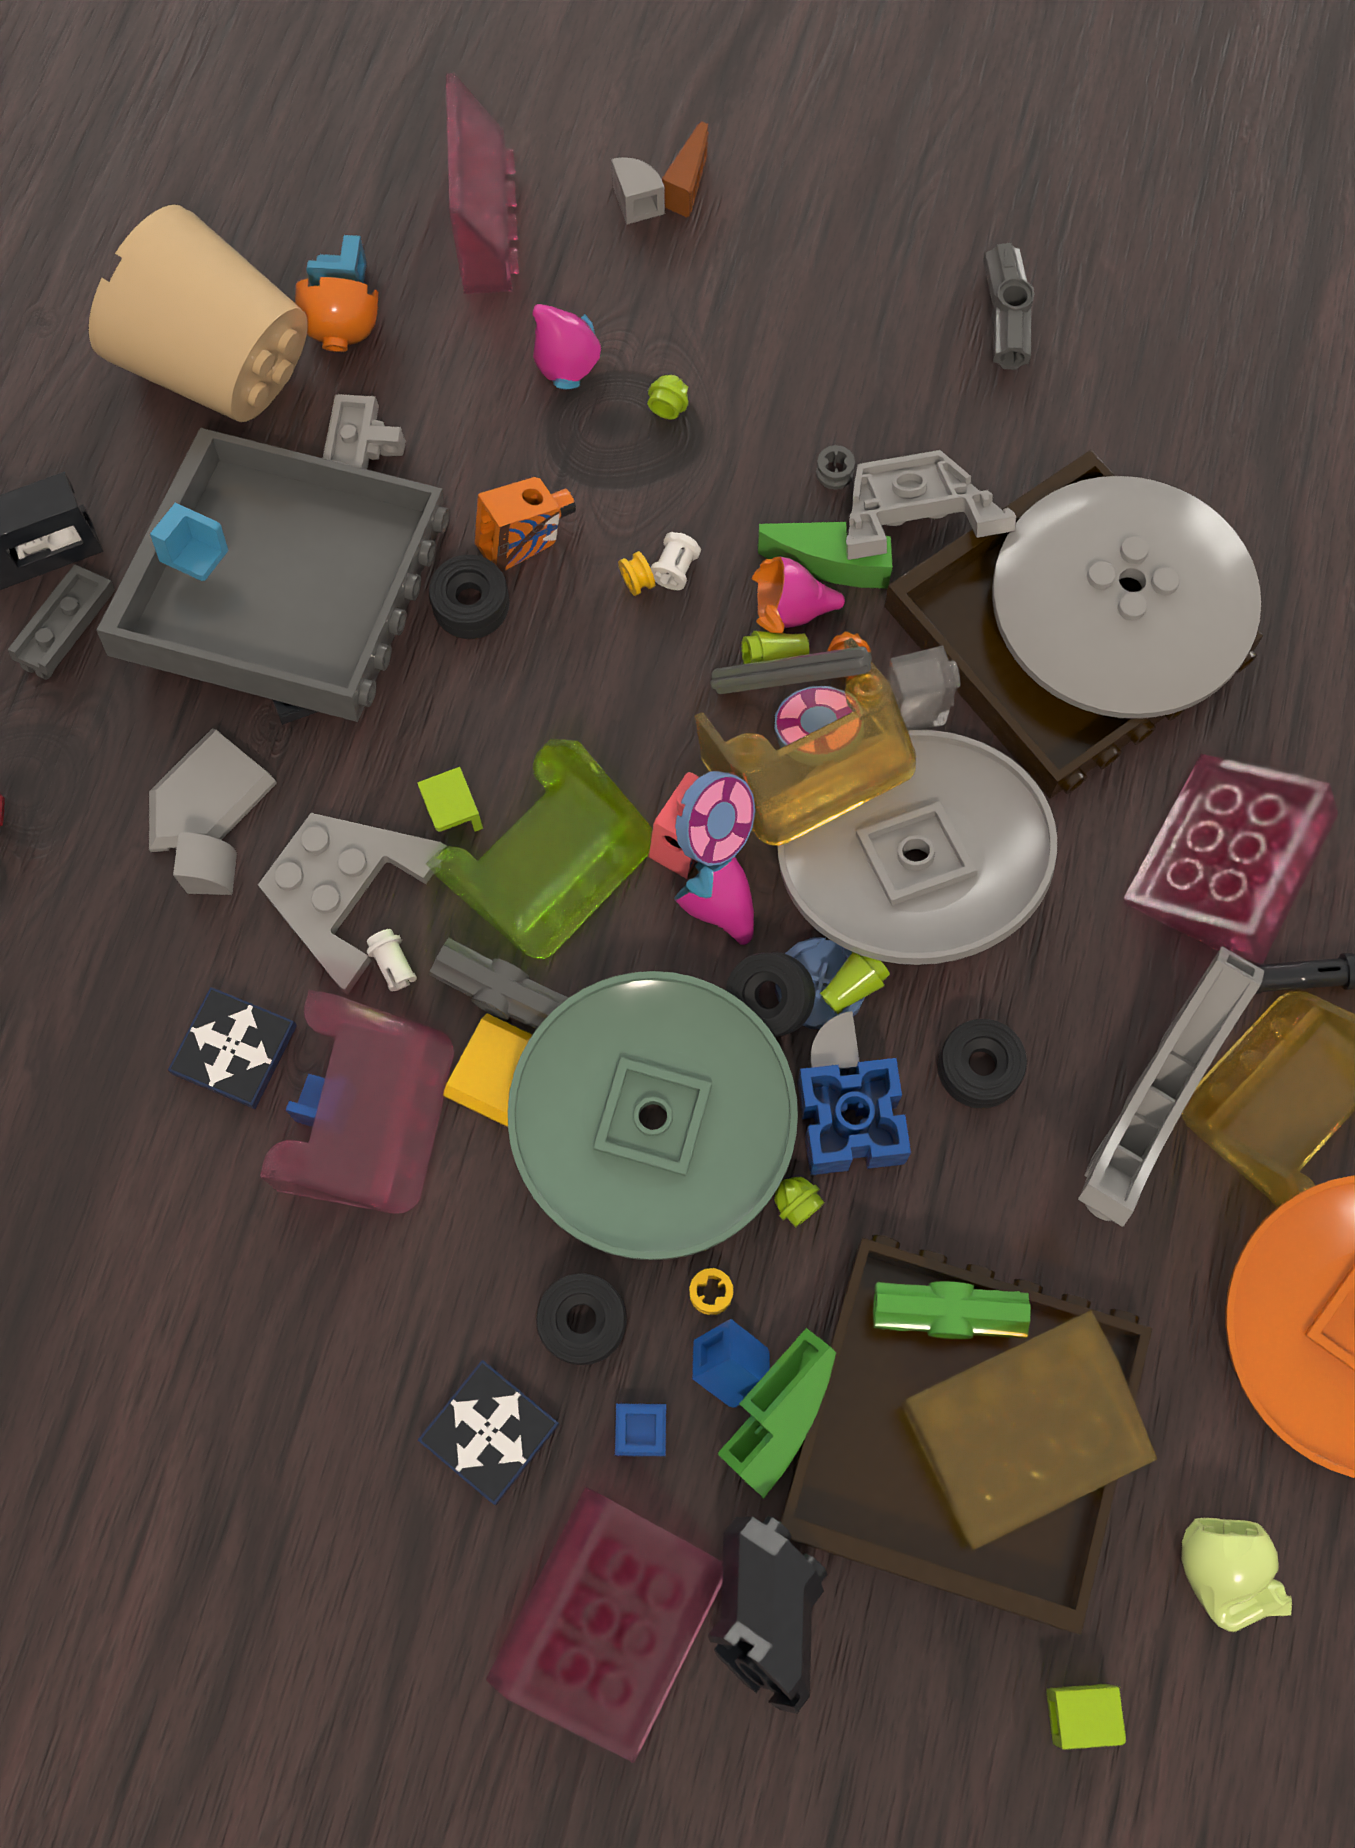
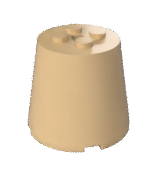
M168 205L156 210L133 229L115 254L122 259L110 282L101 278L94 296L89 318L91 346L97 355L114 365L238 422L249 421L269 406L291 378L307 336L308 320L306 313L193 212L186 210L180 205Z

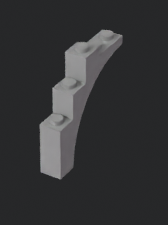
M1223 946L1220 948L1163 1035L1156 1054L1129 1093L1121 1114L1090 1160L1084 1175L1087 1179L1078 1200L1085 1203L1093 1215L1105 1221L1112 1220L1122 1227L1126 1224L1134 1212L1150 1172L1180 1115L1222 1044L1261 986L1264 970Z

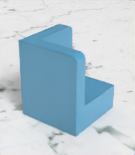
M344 235L341 256L318 255L317 261H308L306 270L311 286H320V277L342 278L364 283L367 261L361 237Z
M178 503L173 504L150 533L159 562L200 581H205L229 551L220 523Z

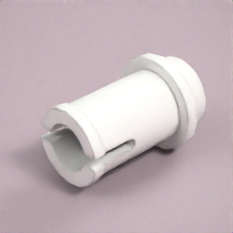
M386 929L374 934L367 940L369 946L367 953L369 957H375L388 983L389 990L397 991L410 985L409 981L414 982L417 977L412 972L399 946L402 942L400 935H394L391 929Z

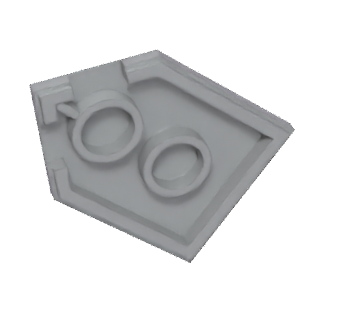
M211 729L149 791L150 852L169 851L170 848H177L178 832L197 833L222 840L277 782L266 770L221 733Z

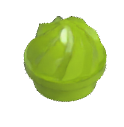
M676 375L661 376L651 384L648 390L650 397L647 402L648 407L662 418L676 419L679 413L684 412L688 406V387Z
M803 1177L784 1179L776 1190L774 1198L781 1219L785 1220L788 1218L796 1228L813 1215L825 1203L817 1194L820 1190L816 1184L813 1185Z

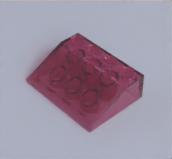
M454 73L446 74L449 211L464 294L513 291L512 274L520 273L518 248H511V240H518L516 214H510L509 208L517 207L515 181H508V174H515L514 148H506L504 130Z
M1201 754L1124 897L1125 904L1217 951L1223 946L1243 959L1263 964L1338 816L1330 783Z
M585 1487L486 1681L506 1699L635 1763L722 1585L723 1562L592 1489Z

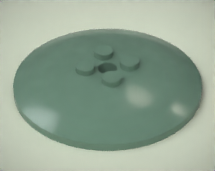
M648 971L618 975L590 985L569 997L550 1013L529 1039L516 1066L509 1092L508 1131L511 1149L520 1175L535 1201L558 1226L576 1239L603 1252L630 1259L666 1260L685 1257L705 1251L738 1233L761 1212L778 1189L787 1171L797 1134V1095L793 1076L787 1059L770 1029L754 1011L726 990L710 982L672 972ZM651 1104L661 1106L667 1114L665 1124L655 1130L645 1128L639 1121L641 1110Z

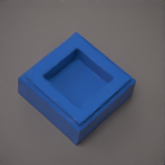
M616 1404L615 1456L666 1457V1404Z

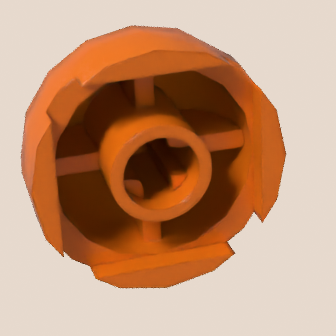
M320 277V286L308 287V279H303L296 283L295 304L306 313L308 320L307 335L322 342V348L325 350L344 352L347 351L348 345L357 344L367 338L375 327L378 314L379 292L375 289L371 295L367 294L366 284L348 279Z

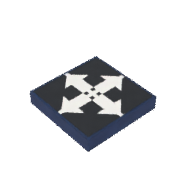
M210 987L168 1071L172 1075L256 1109L297 1025L290 1019Z
M482 1360L420 1436L418 1441L496 1506L560 1424Z

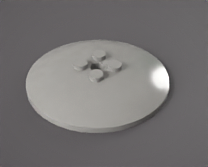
M1109 476L1087 479L1064 486L1036 502L1016 522L1015 531L1009 532L998 556L992 584V601L999 631L1007 648L1023 670L1041 687L1061 700L1086 711L1118 718H1150L1172 714L1187 709L1217 692L1240 668L1252 647L1260 622L1261 592L1257 572L1250 554L1234 529L1211 507L1187 492L1165 483L1137 477ZM1125 577L1134 578L1141 584L1142 590L1138 592L1126 591L1120 585L1119 580Z
M934 730L894 731L864 738L860 741L857 749L845 759L834 763L833 759L822 761V765H816L797 785L790 796L782 814L777 840L778 861L786 890L796 908L816 930L843 948L862 956L879 961L912 965L955 961L991 948L1018 930L1041 904L1052 881L1057 858V832L1054 817L1043 792L1030 775L1011 758L991 746L969 737ZM919 849L926 852L928 857L922 861L914 862L905 858L904 854L910 850Z

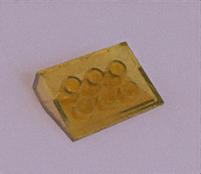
M1092 1311L1086 1312L906 1399L902 1404L972 1550L1157 1459L1118 1360Z

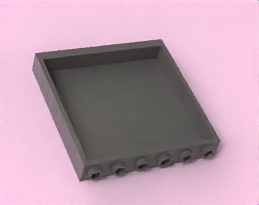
M200 428L96 630L107 656L358 722L364 707H370L376 694V679L380 670L385 671L389 665L392 653L391 643L394 636L401 635L404 630L407 617L406 608L409 601H415L418 597L421 587L420 575L424 566L429 567L432 564L436 549L435 540L438 533H444L447 529L450 510L445 507L443 489ZM174 503H178L220 523L229 551L205 581H200L159 562L150 533Z

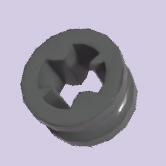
M839 445L828 446L823 449L818 455L816 476L821 485L834 490L842 489L849 485L854 474V455L849 449ZM833 462L835 467L836 462L843 465V471L838 472L836 468L835 472H831L828 470V464Z

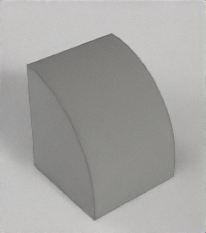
M611 159L613 189L626 223L630 224L664 215V184L657 171L638 159Z
M178 832L173 876L187 894L232 895L237 852L230 844L220 839L197 833Z
M852 1011L833 1017L821 1027L812 1045L808 1068L839 1064L840 1076L854 1075L857 1063L860 1061Z

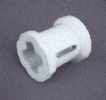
M669 532L663 541L665 549L659 561L652 564L651 571L655 582L671 590H681L687 582L685 574L691 561L698 559L701 548L691 537L683 533Z

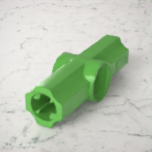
M959 1282L929 1283V1286L876 1283L873 1303L874 1328L898 1331L927 1332L928 1336L946 1339H971L973 1335L1025 1339L1028 1337L1030 1324L1029 1293L974 1289V1285Z

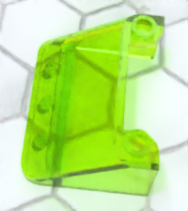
M550 739L537 752L533 763L534 775L547 792L478 861L467 850L449 846L439 850L426 863L446 886L521 952L535 959H544L554 954L650 852L652 827L582 744L576 740Z

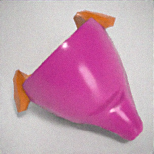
M778 556L762 561L760 568L755 571L751 578L758 583L759 618L756 622L770 633H783L784 628L806 624L819 615L842 608L845 602L842 593L820 583L807 569L790 558Z

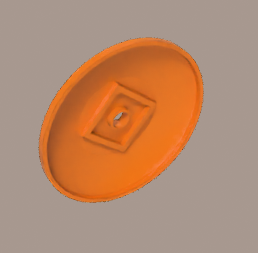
M1347 1176L1323 1182L1294 1195L1268 1215L1252 1233L1239 1255L1228 1286L1225 1306V1329L1234 1371L1245 1395L1261 1419L1278 1437L1297 1452L1325 1468L1355 1478V1176Z

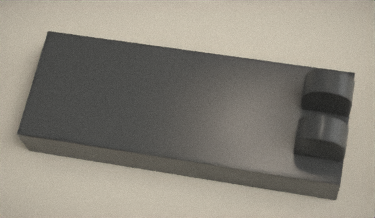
M74 564L7 649L11 659L20 663L23 670L30 673L35 671L37 676L45 680L49 679L55 668L115 592L112 581Z

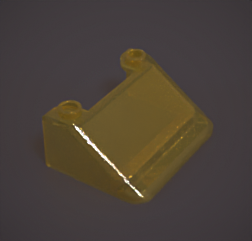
M1291 991L1281 995L1201 1079L1181 1114L1184 1123L1276 1206H1280L1300 1192L1315 1186L1309 1177L1300 1173V1170L1355 1111V1014L1305 991Z

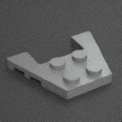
M941 450L861 463L857 465L853 507L849 519V534L846 539V556L848 560L887 553V538L881 525L898 526L910 520L927 517L939 519L950 513L964 512L976 537H983L1015 531L1016 515L1011 509L1006 508L1002 510L993 503V494L988 490L979 491L971 484V476Z
M310 813L259 882L258 886L341 991L348 995L371 963V959L367 954L334 935L385 863L389 862L424 884H427L449 851L447 846L441 842Z

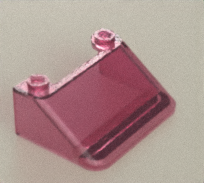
M309 990L304 1007L307 1023L318 1034L336 1037L309 1143L285 1140L275 1144L265 1156L260 1177L279 1192L395 1214L409 1211L417 1204L421 1196L444 1099L443 1093L448 1082L454 1050L452 1043L446 1034L437 1029L338 995Z

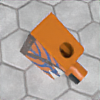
M537 477L478 494L475 544L484 558L492 561L504 572L556 542L559 519L576 511L574 499L567 489L550 494L542 480Z

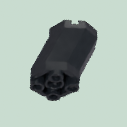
M767 1516L763 1523L754 1517H736L723 1535L721 1618L708 1634V1638L711 1643H717V1646L714 1648L717 1657L745 1686L755 1693L761 1687L769 1689L774 1693L768 1701L779 1710L797 1714L810 1697L812 1607L824 1592L822 1582L828 1574L826 1569L815 1558L805 1553L801 1554L789 1542L792 1538L791 1533L773 1517Z

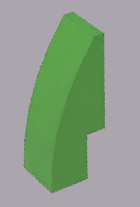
M846 522L759 524L758 554L767 559H773L778 556L790 558L807 569L815 579L862 588H888L892 572L890 536H886L887 553L848 560L846 556Z
M807 1328L739 1403L751 1416L717 1453L763 1498L783 1475L803 1444L819 1411L830 1380L836 1352Z

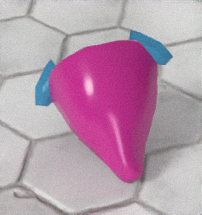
M544 304L535 305L532 315L537 325L533 353L536 366L557 388L567 390L579 387V380L591 371L600 358L601 346L594 333L592 322L585 314L582 317H578L573 313Z
M736 857L722 865L707 866L698 862L695 867L699 873L686 882V885L677 893L674 900L691 916L723 928L740 945L748 944L754 935V910L749 883L743 868Z

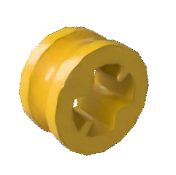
M641 552L634 553L633 559L627 561L625 558L618 561L622 577L634 596L641 593L642 587H647L648 589L655 587L653 573Z
M709 1268L698 1272L692 1279L689 1287L690 1300L694 1308L700 1313L718 1315L724 1312L731 1304L733 1284L729 1276L721 1270ZM708 1279L718 1280V1288H725V1297H717L715 1305L703 1303L705 1296L698 1297L697 1295L698 1287H706Z

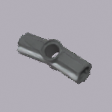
M1011 243L997 244L995 248L985 252L983 263L993 304L991 316L994 326L993 362L998 363L1002 369L1016 370L1022 365L1029 364L1031 359V307L1035 293L1032 285L1027 282L1020 248L1013 247Z
M450 938L442 946L429 971L430 976L470 996L471 1001L485 1012L505 1020L511 1017L536 1030L554 1009L568 999V997L530 980L529 976L515 965L497 958L490 960Z

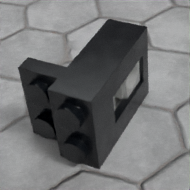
M65 472L0 495V590L104 552L91 517L83 504L78 506L73 494L75 491Z

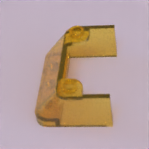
M853 638L844 641V649L859 647ZM872 661L871 670L868 673L846 676V703L853 712L778 750H775L764 736L755 733L741 734L725 742L703 712L695 715L703 763L710 772L730 773L746 781L753 793L755 804L752 830L762 842L769 845L786 844L908 781L916 771V750L890 683Z

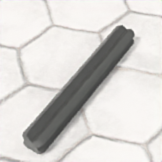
M861 646L716 668L712 671L710 684L712 689H715L718 694H726L866 674L871 670L872 655L871 652L867 651L866 647Z

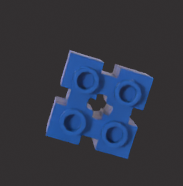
M896 1058L858 1062L854 1075L840 1076L839 1064L800 1069L797 1085L802 1119L814 1118L815 1125L808 1126L805 1136L810 1175L848 1171L853 1158L865 1157L867 1169L904 1165L911 1154L905 1114L893 1116L892 1109L897 1108L902 1097ZM848 1109L855 1110L856 1117L863 1116L864 1119L860 1120L859 1125L850 1124L849 1121L846 1122L843 1119Z

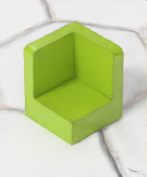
M460 767L417 782L436 831L441 832L467 821L471 822L475 832L483 829L478 810Z
M1110 1684L1046 1688L1053 1745L1061 1749L1125 1744L1126 1736L1119 1687Z

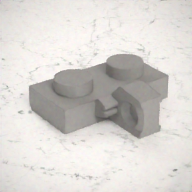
M336 394L323 459L367 469L369 459H379L380 454L383 456H403L406 440L401 427L385 426L384 422L376 420L379 405L375 396Z

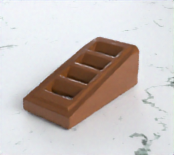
M702 121L700 124L698 123L662 178L665 208L685 217H689L693 210L708 155V124Z

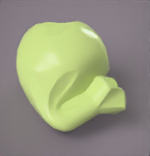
M1197 1518L1187 1527L1182 1540V1563L1185 1574L1200 1603L1219 1627L1229 1632H1236L1267 1616L1291 1615L1292 1598L1286 1595L1283 1584L1273 1579L1279 1569L1277 1551L1269 1535L1261 1525L1245 1520Z

